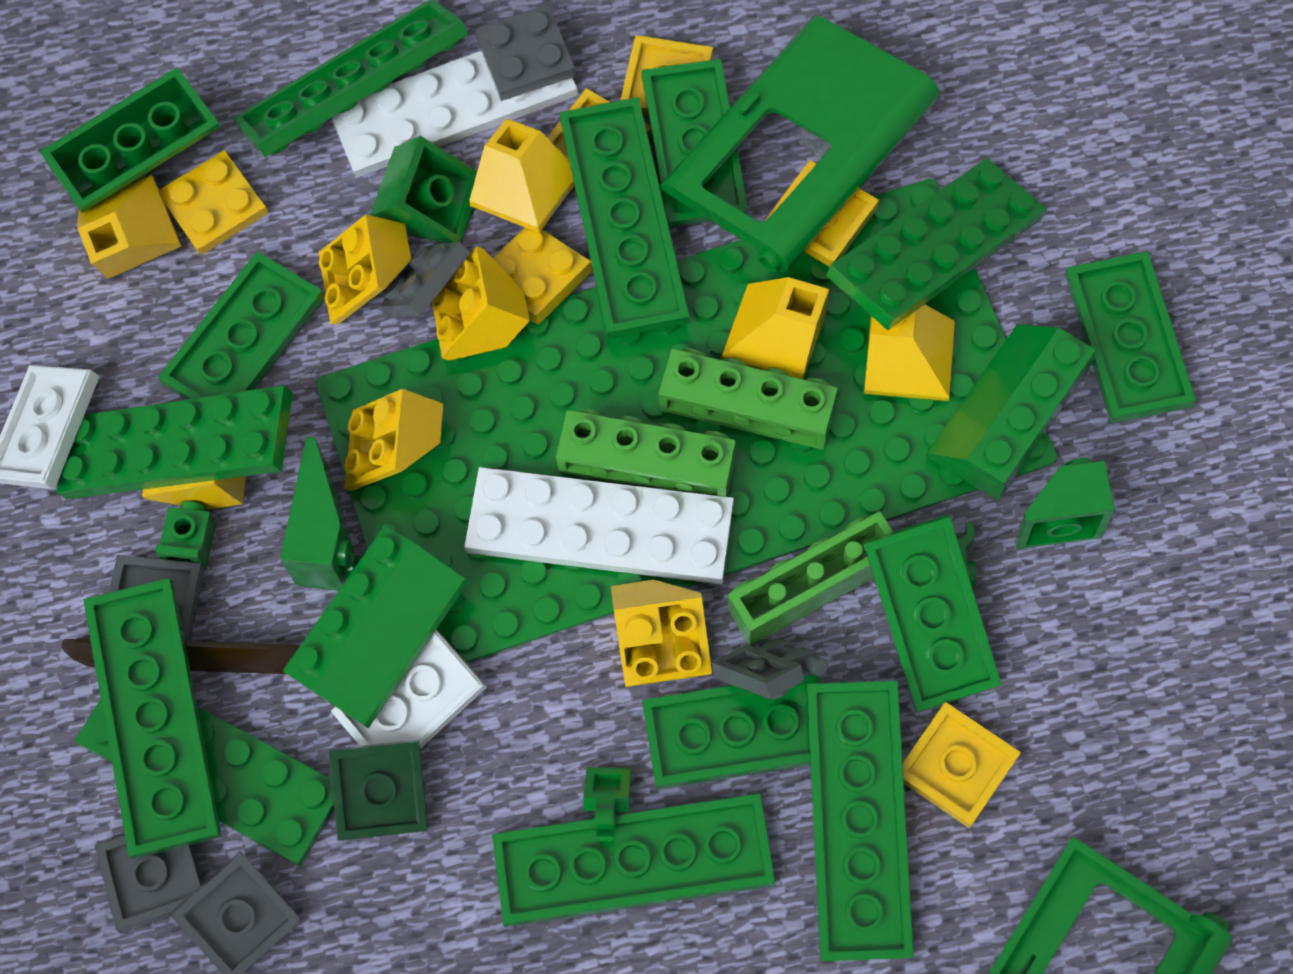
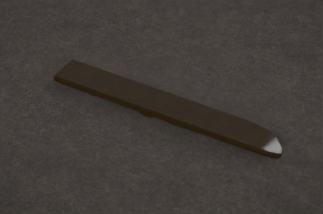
M90 638L65 639L62 641V649L70 658L83 665L95 667ZM209 639L200 642L185 641L190 671L286 674L283 672L284 668L300 647V645L228 643Z

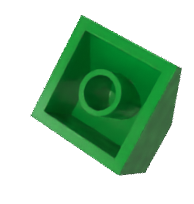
M418 136L394 146L370 215L404 223L407 235L440 243L457 241L461 243L473 209L470 206L469 200L477 171L424 137Z
M1078 458L1068 461L1064 466H1060L1024 513L1015 539L1016 549L1101 539L1115 511L1105 460L1091 462L1089 458Z

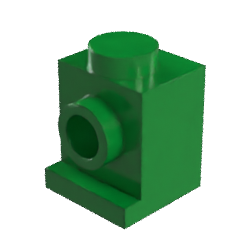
M183 501L180 508L168 507L160 545L157 544L155 553L163 560L201 563L206 570L215 533L216 520L210 512L206 511L204 505L197 502ZM182 526L191 527L188 533L180 535Z

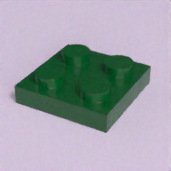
M420 739L334 748L328 751L337 841L428 831Z

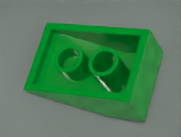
M306 436L280 560L295 585L339 591L358 564L359 557L358 554H354L330 467L315 437Z

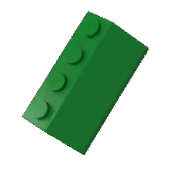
M176 67L39 152L69 198L83 213L220 128V124L179 68Z
M1017 324L926 453V457L999 501L1089 371L1096 349L1058 327Z
M384 525L283 672L369 729L469 581L416 543Z

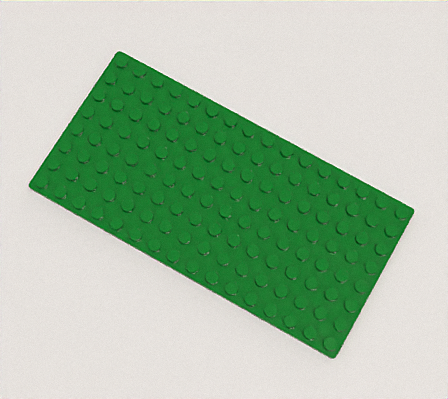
M925 179L873 196L879 200L878 208L844 255L938 192L940 188L934 179ZM742 239L677 260L689 313V323L607 339L597 288L594 287L567 296L539 325L530 320L505 348L448 361L441 356L439 339L437 338L321 376L317 379L316 386L344 476H346L344 463L348 455L350 436L348 423L352 416V410L400 389H405L443 403L440 444L402 472L349 491L367 549L385 525L416 543L469 581L437 628L461 658L468 663L613 614L611 586L657 580L687 589L704 583L466 553L464 546L479 467L614 483L559 473L556 454L567 410L579 412L581 409H591L600 412L603 417L615 419L631 416L643 420L645 424L660 427L663 424H676L684 427L689 432L704 434L706 431H717L727 435L729 439L736 440V458L727 496L734 498L724 576L806 549L820 539L826 537L830 539L844 531L850 523L861 517L868 518L880 511L886 521L980 490L926 457V453L1006 341L975 268L925 304L955 321L949 401L864 394L871 315L826 276L829 266L804 252L787 272L776 271L772 273L758 262L756 258L758 253L755 247ZM789 277L829 289L827 313L803 379H822L828 382L830 386L838 388L836 406L824 450L660 411L658 393L671 350L696 349L706 354L707 357L722 360L724 348L748 284ZM1047 432L1016 477L1051 466L1056 462L1057 453Z

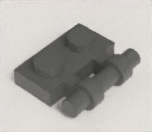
M779 638L774 640L765 639L760 643L759 648L745 645L712 662L716 679L760 695L765 699L780 698L788 693V689L805 681L804 676H811L813 674L822 676L828 668L827 661L820 658L816 651L805 647L795 649L791 642Z

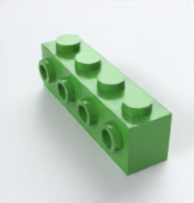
M672 349L658 397L660 411L824 450L836 406L838 388L832 387L828 382L818 378L803 380L790 377L786 372L776 368L761 370L748 367L746 363L738 359L727 358L723 361L710 358L696 349H684L683 351Z
M581 409L579 412L567 410L556 461L559 473L631 486L727 497L736 458V440L729 439L727 435L717 431H706L704 434L689 432L684 427L676 424H663L660 427L645 424L643 420L631 416L615 419L603 417L600 412L591 409Z
M879 511L868 518L861 517L850 523L844 531L830 539L826 537L818 540L799 556L778 562L768 573L755 580L749 579L737 585L728 594V611L748 645L752 646L873 579L862 542L893 532L882 513Z

